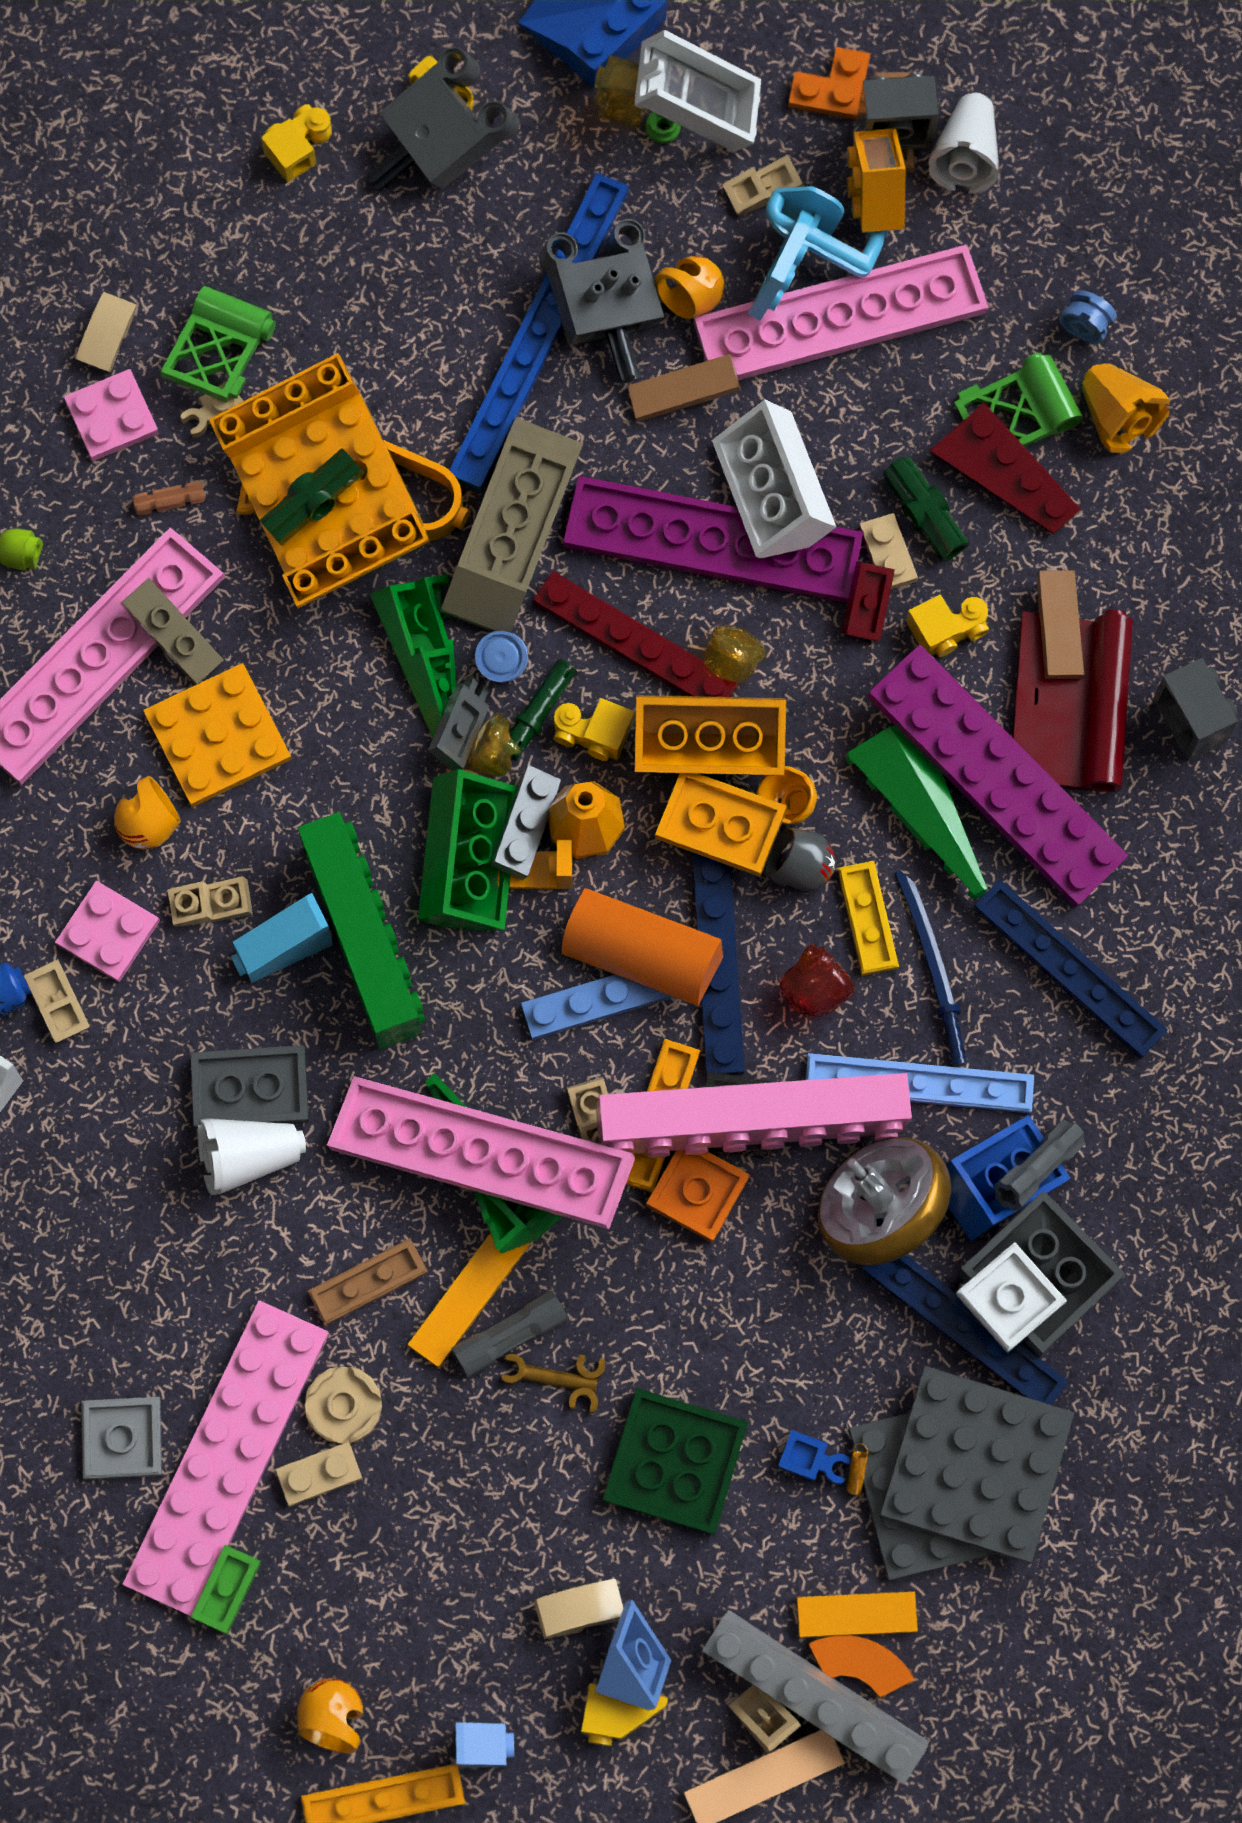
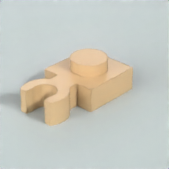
M227 382L218 387L223 389ZM205 394L199 398L202 408L185 410L180 416L181 421L186 423L191 419H197L199 425L191 429L190 433L193 438H198L206 432L207 426L211 424L210 418L243 402V400L238 395L237 399L230 397L226 403Z

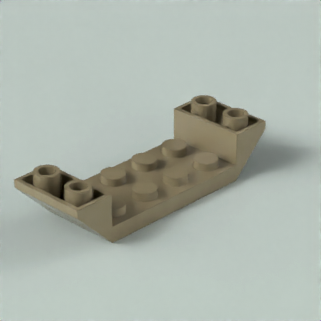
M515 418L440 612L491 632L506 631L511 633L583 443L520 418Z

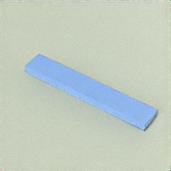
M808 1053L806 1080L907 1073L910 1102L1027 1114L1032 1112L1034 1075Z

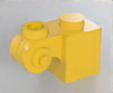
M306 104L294 113L293 120L289 118L282 124L276 123L272 125L261 137L263 152L287 183L317 164L315 150L308 141L324 143L330 138L332 134L330 116L324 109L319 107L312 108L309 104Z
M940 594L910 609L906 619V623L917 642L931 656L937 654L938 657H944L958 647L957 643L967 637H969L970 641H976L990 631L986 623L988 616L987 605L978 597H970L964 600L960 613L953 614Z
M600 698L593 716L589 719H581V712L578 706L572 703L562 704L556 709L554 714L556 733L553 739L566 747H574L575 743L582 745L588 749L589 755L601 761H608V758L618 760L634 724L635 711Z

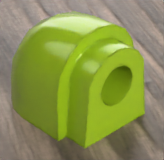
M16 528L4 531L0 534V563L7 567L24 571L27 568L36 569L43 547L41 538L35 537L33 531Z

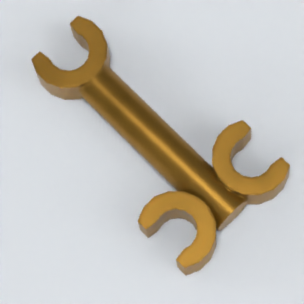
M516 1354L506 1355L505 1361L517 1364L519 1371L514 1376L502 1374L501 1381L504 1383L517 1384L523 1379L574 1389L575 1391H573L569 1398L570 1409H575L576 1401L579 1397L586 1396L591 1401L590 1413L594 1414L597 1410L598 1399L595 1393L598 1378L605 1372V1359L600 1358L598 1368L593 1372H589L583 1366L585 1355L580 1354L576 1363L577 1372L579 1373L577 1375L526 1365L520 1356Z

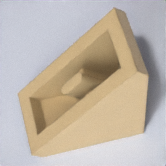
M752 1685L728 1705L767 1754L801 1726L779 1701L755 1685Z

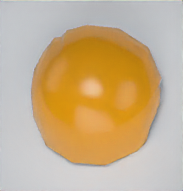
M785 766L784 775H765L761 779L756 792L757 795L778 802L779 798L782 799V804L787 806V811L781 824L788 826L804 822L813 813L818 798L814 782L805 773L790 766Z

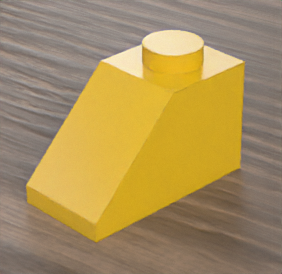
M590 1683L581 1734L589 1735V1743L611 1746L613 1739L622 1740L665 1709L668 1697L660 1696L656 1708L646 1710L597 1693V1685Z

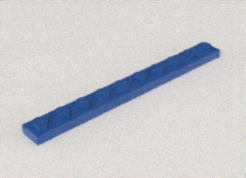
M596 173L567 231V234L571 235L578 245V253L573 260V264L597 258L629 193L628 185ZM558 249L555 257L565 259L564 253ZM548 273L449 469L455 475L459 484L480 493L504 447L516 417L518 418L563 327Z

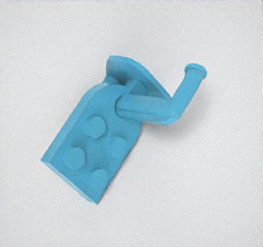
M812 186L774 189L767 202L765 212L773 228L785 240L748 314L761 321L767 309L775 311L784 292L787 291L796 274L794 272L796 267L801 263L807 250L855 276H867L873 269L888 231L867 232L869 239L863 252H860L831 236L844 214L843 205L836 198Z

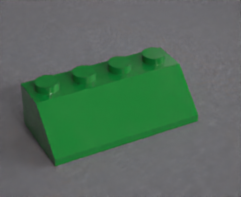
M461 769L433 777L418 913L419 921L445 928L487 931L505 930L510 875L499 870L500 880L498 886V869L489 865L517 786Z

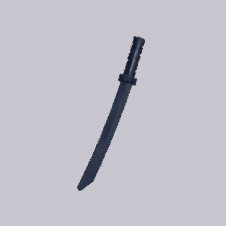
M898 870L896 877L913 919L938 1000L937 1016L938 1018H943V1023H945L944 1028L947 1034L950 1055L952 1056L953 1067L964 1066L967 1064L964 1045L962 1044L963 1040L957 1017L961 1013L960 1005L954 1003L945 967L917 887L908 876Z

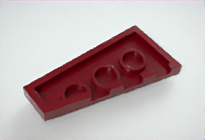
M985 403L930 450L931 455L939 460H943L955 468V471L967 479L970 478L985 488L988 493L997 499L1000 498L1012 506L1014 510L1052 535L1057 533L1081 511V508Z

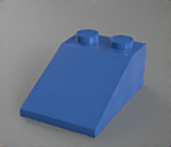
M1029 1115L946 1163L951 1179V1195L948 1208L970 1241L975 1240L1026 1208L1043 1191L1048 1194L1071 1179L1061 1164L1039 1184L1038 1191L1018 1210L1014 1211L1011 1208L1003 1207L995 1199V1189L993 1186L1011 1168L1025 1161L1041 1145V1141L1044 1138Z

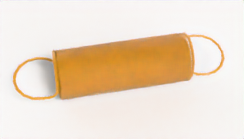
M868 1449L867 1454L864 1452L858 1453L855 1450L852 1454L847 1492L859 1495V1501L865 1476Z

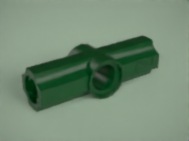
M341 448L314 473L308 472L298 477L289 487L288 496L259 521L282 546L308 522L318 521L328 515L336 504V498L359 479L364 472L349 454Z
M910 456L901 457L892 462L883 471V477L902 503L905 517L910 516L916 525L913 527L914 530L923 533L942 562L959 555L968 547L969 541L949 514L948 503L941 491L936 486L929 485Z

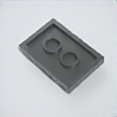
M304 1045L191 1053L193 1123L195 1130H197L198 1125H201L199 1121L202 1119L285 1124L309 1122L306 1049Z

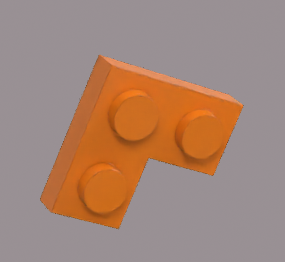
M836 47L830 78L795 71L788 108L857 120L862 83L866 79L871 53Z

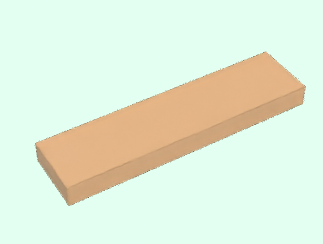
M819 1730L684 1792V1795L696 1823H717L845 1764L834 1738L823 1730Z

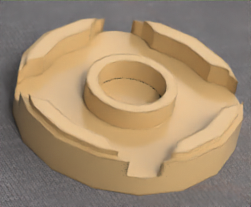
M335 1367L326 1370L312 1382L307 1390L305 1399V1411L309 1424L316 1434L328 1442L337 1444L358 1442L369 1435L380 1420L382 1410L380 1390L369 1375L357 1368Z

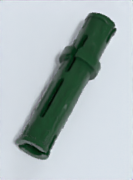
M558 659L523 713H517L515 716L514 726L502 744L498 746L501 753L507 750L504 755L509 759L518 761L532 737L538 736L542 731L541 724L572 678L577 674V670L574 667L568 670L571 666L570 663Z

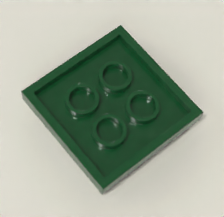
M637 1388L602 1502L715 1536L748 1422Z

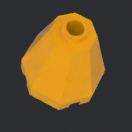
M1098 364L1086 372L1082 382V391L1101 442L1110 452L1126 453L1132 449L1128 442L1141 434H1144L1145 439L1150 438L1169 417V409L1165 404L1170 405V399L1158 387L1112 364ZM1122 427L1125 433L1118 435L1117 433Z
M595 781L564 786L549 807L548 824L551 842L557 846V840H572V857L575 859L608 854L625 831L620 798Z

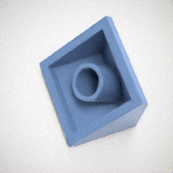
M633 1600L625 1602L596 1692L646 1710H652L657 1706L671 1659Z

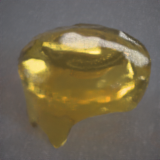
M730 625L716 626L704 651L706 666L719 677L733 682H743L748 679L766 657V649L757 637L744 628Z
M495 712L480 728L469 754L470 767L495 777H502L507 774L512 767L510 757L521 751L510 737V722L499 712Z

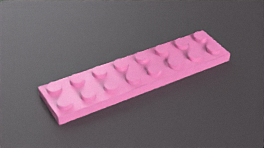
M963 245L873 269L864 277L851 275L784 293L775 311L767 309L761 321L748 314L753 302L695 317L693 324L705 361L731 354L738 380L984 315L988 313L989 307L968 246Z
M171 527L0 699V767L20 785L159 646L120 603L142 582L150 578L186 618L225 578L221 570Z
M355 1076L327 1143L330 1150L605 1229H610L635 1157L630 1152Z
M260 1300L258 1301L123 1582L124 1586L184 1614L192 1615L224 1545L229 1546L326 1342L329 1335L328 1331Z

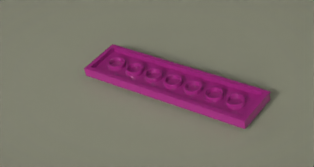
M578 476L563 547L848 604L855 565L858 562L864 532L836 527L809 548L758 558L754 553L738 508L735 506Z
M921 644L867 694V697L1074 908L1084 901L1129 856Z

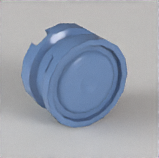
M1078 290L1072 294L1068 303L1069 306L1065 307L1060 314V324L1067 332L1085 342L1100 344L1106 337L1107 326L1115 322L1117 314L1114 308L1103 298L1088 291Z
M495 631L484 636L478 643L475 652L476 666L480 673L489 680L501 683L513 681L520 677L527 668L529 660L527 646L524 641L516 634L506 631Z

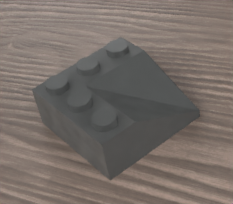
M1045 1191L1040 1193L971 1258L957 1275L966 1284L1014 1242L1023 1250L1067 1300L1064 1305L1021 1341L1024 1347L1038 1358H1041L1125 1276V1273Z

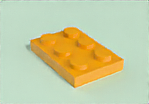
M680 773L655 833V839L760 877L787 811V806L698 773Z

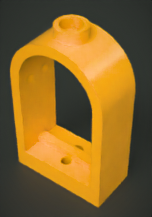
M384 440L394 463L443 484L454 496L453 505L443 518L432 523H423L429 541L443 538L455 528L462 530L468 520L470 509L463 507L461 488L455 475L438 463ZM357 464L362 469L364 474L355 482L361 481L366 477V465Z

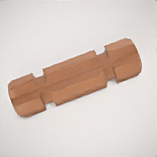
M196 481L186 483L187 487L184 488L181 485L154 490L151 495H148L147 492L135 494L133 496L135 511L137 515L141 516L152 513V509H157V512L186 506L185 502H191V505L204 502L203 485L201 482Z

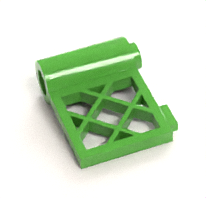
M204 286L198 293L188 322L161 370V377L226 403L230 397L237 399L246 382V378L242 377V374L257 345H261L263 340L269 341L274 333L276 321L272 320V312ZM195 328L209 333L212 341L194 347L190 337ZM233 343L245 347L240 356L226 360L221 348ZM216 349L221 362L202 368L197 355ZM190 357L193 358L197 370L185 374L174 370L178 361ZM225 370L228 381L223 389L209 384L207 375Z
M1035 353L1027 357L1023 361L1024 366L1019 371L982 389H979L976 384L959 392V400L954 402L963 421L969 416L965 407L976 402L990 405V410L993 413L996 407L1015 413L1009 430L1024 447L1050 435H1058L1080 424L1084 417L1051 355H1042V353ZM1017 384L1022 394L1018 406L998 401L1003 389ZM995 394L994 399L988 398L989 396ZM1025 402L1030 410L1023 408ZM1020 415L1035 419L1040 428L1029 435L1014 431Z

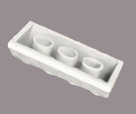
M763 400L712 440L756 557L765 558L809 548L836 528L791 411Z

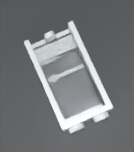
M664 30L642 41L634 106L640 109L645 107L727 148V152H736L754 143L757 132L756 122L760 103L761 79Z

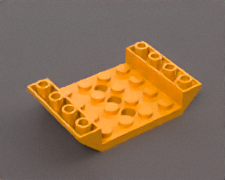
M339 353L209 419L223 451L229 456L259 520L288 496L289 487L298 477L308 472L314 473L341 448L349 454L356 464L367 466L366 477L361 481L354 482L336 498V504L328 515L318 521L308 522L282 546L261 523L283 569L284 574L282 577L297 608L430 542L413 500L359 389Z

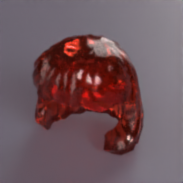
M814 944L808 945L804 949L796 965L784 973L779 985L780 992L787 1004L806 1018L823 1017L832 1013L851 998L856 991V986L851 980L850 975L842 969L839 963H835L834 957L827 953L823 947L818 948Z

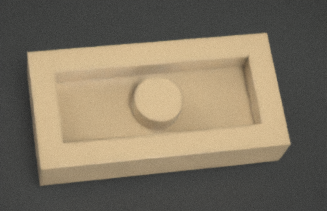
M894 513L860 523L859 529L861 532H864L863 540L872 564L895 569L891 590L917 582L918 576Z
M350 1442L276 1469L289 1507L363 1480Z

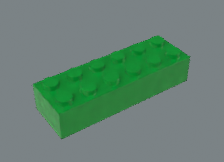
M338 812L297 827L304 853L379 1050L422 1035L420 1024L426 1022L423 1014L424 1010L417 991L409 993L408 989L413 987L404 957L396 959L395 955L400 953L393 928L390 923L383 925L382 921L387 919L380 894L377 889L371 891L369 889L374 886L371 879L372 875L365 856L357 857L356 855L361 853L352 822L344 823L341 813Z

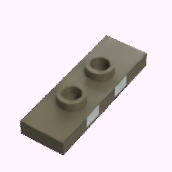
M150 578L142 582L120 603L195 685L199 684L224 660Z

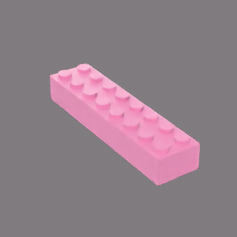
M907 1073L599 1095L596 1119L599 1144L632 1154L647 1153L649 1158H661L669 1156L670 1151L685 1150L686 1155H700L708 1153V1148L723 1147L724 1152H740L746 1150V1145L761 1144V1149L771 1150L784 1147V1142L799 1141V1146L812 1147L821 1145L822 1140L837 1139L838 1144H851L859 1142L860 1137L875 1136V1140L879 1141L903 1134L912 1119L908 1076Z

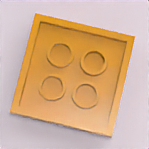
M244 663L143 710L191 807L292 760Z

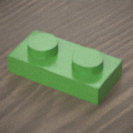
M224 1545L191 1618L228 1635L262 1562Z

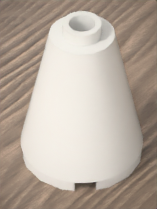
M980 93L966 94L960 98L930 154V176L938 185L947 190L955 191V185L971 187L968 194L988 190L996 182L999 173L994 108L991 100Z
M202 1119L199 1121L201 1125H198L197 1128L200 1161H204L207 1172H211V1175H203L206 1187L211 1195L222 1194L300 1161V1154L306 1152L304 1134L302 1130L296 1131L294 1124Z

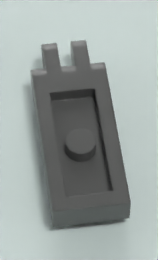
M473 676L468 677L464 684H458L453 690L428 749L431 754L452 771L464 769L489 709V705L485 702L489 690L484 685L477 687L478 680Z

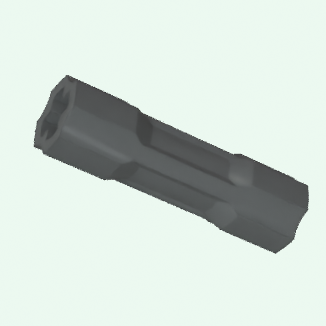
M1065 1119L1059 1122L1042 1139L1041 1145L1025 1161L1011 1168L993 1186L995 1189V1199L1003 1207L1011 1208L1014 1211L1018 1210L1038 1191L1039 1184L1059 1165L1068 1162L1086 1144L1083 1130L1076 1123H1070Z
M551 1290L526 1304L522 1310L484 1332L469 1337L451 1349L465 1375L469 1378L492 1365L496 1359L532 1338L543 1335L568 1320V1317L556 1295Z

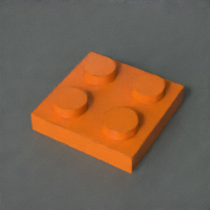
M676 1150L649 1197L646 1207L713 1243L749 1180L750 1174L710 1152L700 1155H686L685 1150Z

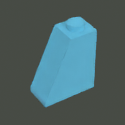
M311 893L233 941L237 953L232 955L231 958L239 975L247 974L251 983L332 946L333 942L328 924L313 894Z

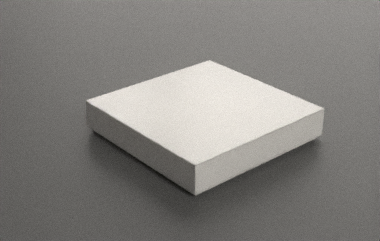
M1015 1242L956 1292L961 1301L1007 1353L1067 1301Z

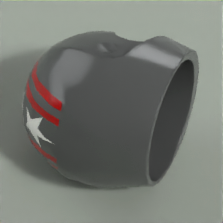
M786 828L776 836L763 872L765 876L776 884H786L802 891L816 890L824 886L834 873L836 864L834 851L830 843L816 832ZM793 841L786 861L776 871L777 861L781 852L788 843Z

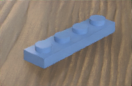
M612 975L522 1002L521 1007L533 1041L674 997L618 975Z

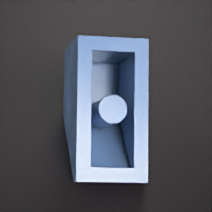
M456 1723V1758L459 1768L507 1767V1758L514 1757V1733H506L505 1724Z

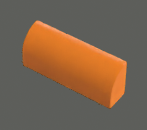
M584 888L570 915L562 942V954L696 1006H699L723 959L722 940L720 938Z

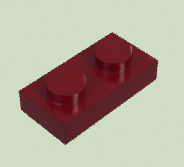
M856 562L841 634L874 641L881 640L895 569Z

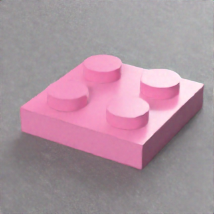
M131 369L64 396L92 462L159 434Z
M95 881L55 943L60 948L115 981L120 982L159 924L160 919L100 882Z

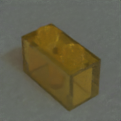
M610 55L606 67H599L595 80V88H598L595 104L599 105V118L640 129L646 108L640 109L634 106L639 63Z

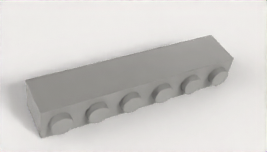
M730 1610L724 1615L702 1650L903 1784L906 1783L927 1749L928 1740L837 1680L829 1677L820 1669Z

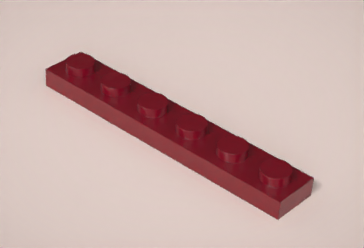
M552 571L533 599V604L686 696L731 697L739 685L738 681Z

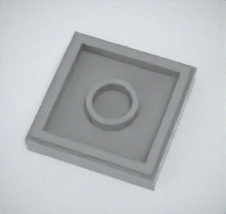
M160 1397L82 1401L84 1480L162 1476Z

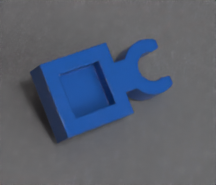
M791 1430L778 1469L813 1482L816 1479L817 1473L821 1472L830 1483L842 1485L844 1478L836 1476L832 1471V1466L836 1463L849 1466L851 1459L844 1454L825 1455L828 1443Z

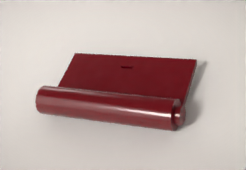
M1116 609L1105 611L1104 615H1100L1095 621L1079 619L1084 676L1081 679H1045L1040 614L1023 611L1020 623L1012 738L1061 787L1111 793L1122 790L1133 620L1126 616V612ZM1035 691L1037 692L1036 705H1035V697H1036Z

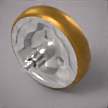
M892 1137L873 1142L861 1148L836 1169L822 1192L818 1207V1223L824 1240L841 1258L859 1265L889 1263L914 1251L936 1230L947 1211L951 1195V1179L946 1164L940 1155L929 1145L913 1138ZM910 1181V1185L900 1192L898 1187ZM882 1218V1226L877 1227V1219Z

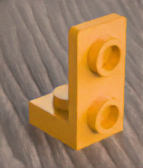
M557 840V851H537L528 877L522 881L510 875L509 889H572V840ZM498 870V883H497V884H498V886H499L500 874H499V870Z

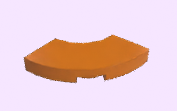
M838 1635L818 1639L808 1644L823 1673L831 1678L839 1676L856 1678L869 1685L878 1698L915 1680L905 1664L895 1654L869 1639Z

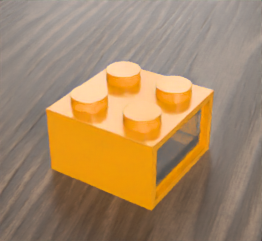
M896 128L853 132V146L847 147L848 167L852 168V177H847L848 198H851L853 219L859 218L862 233L905 229L906 168Z

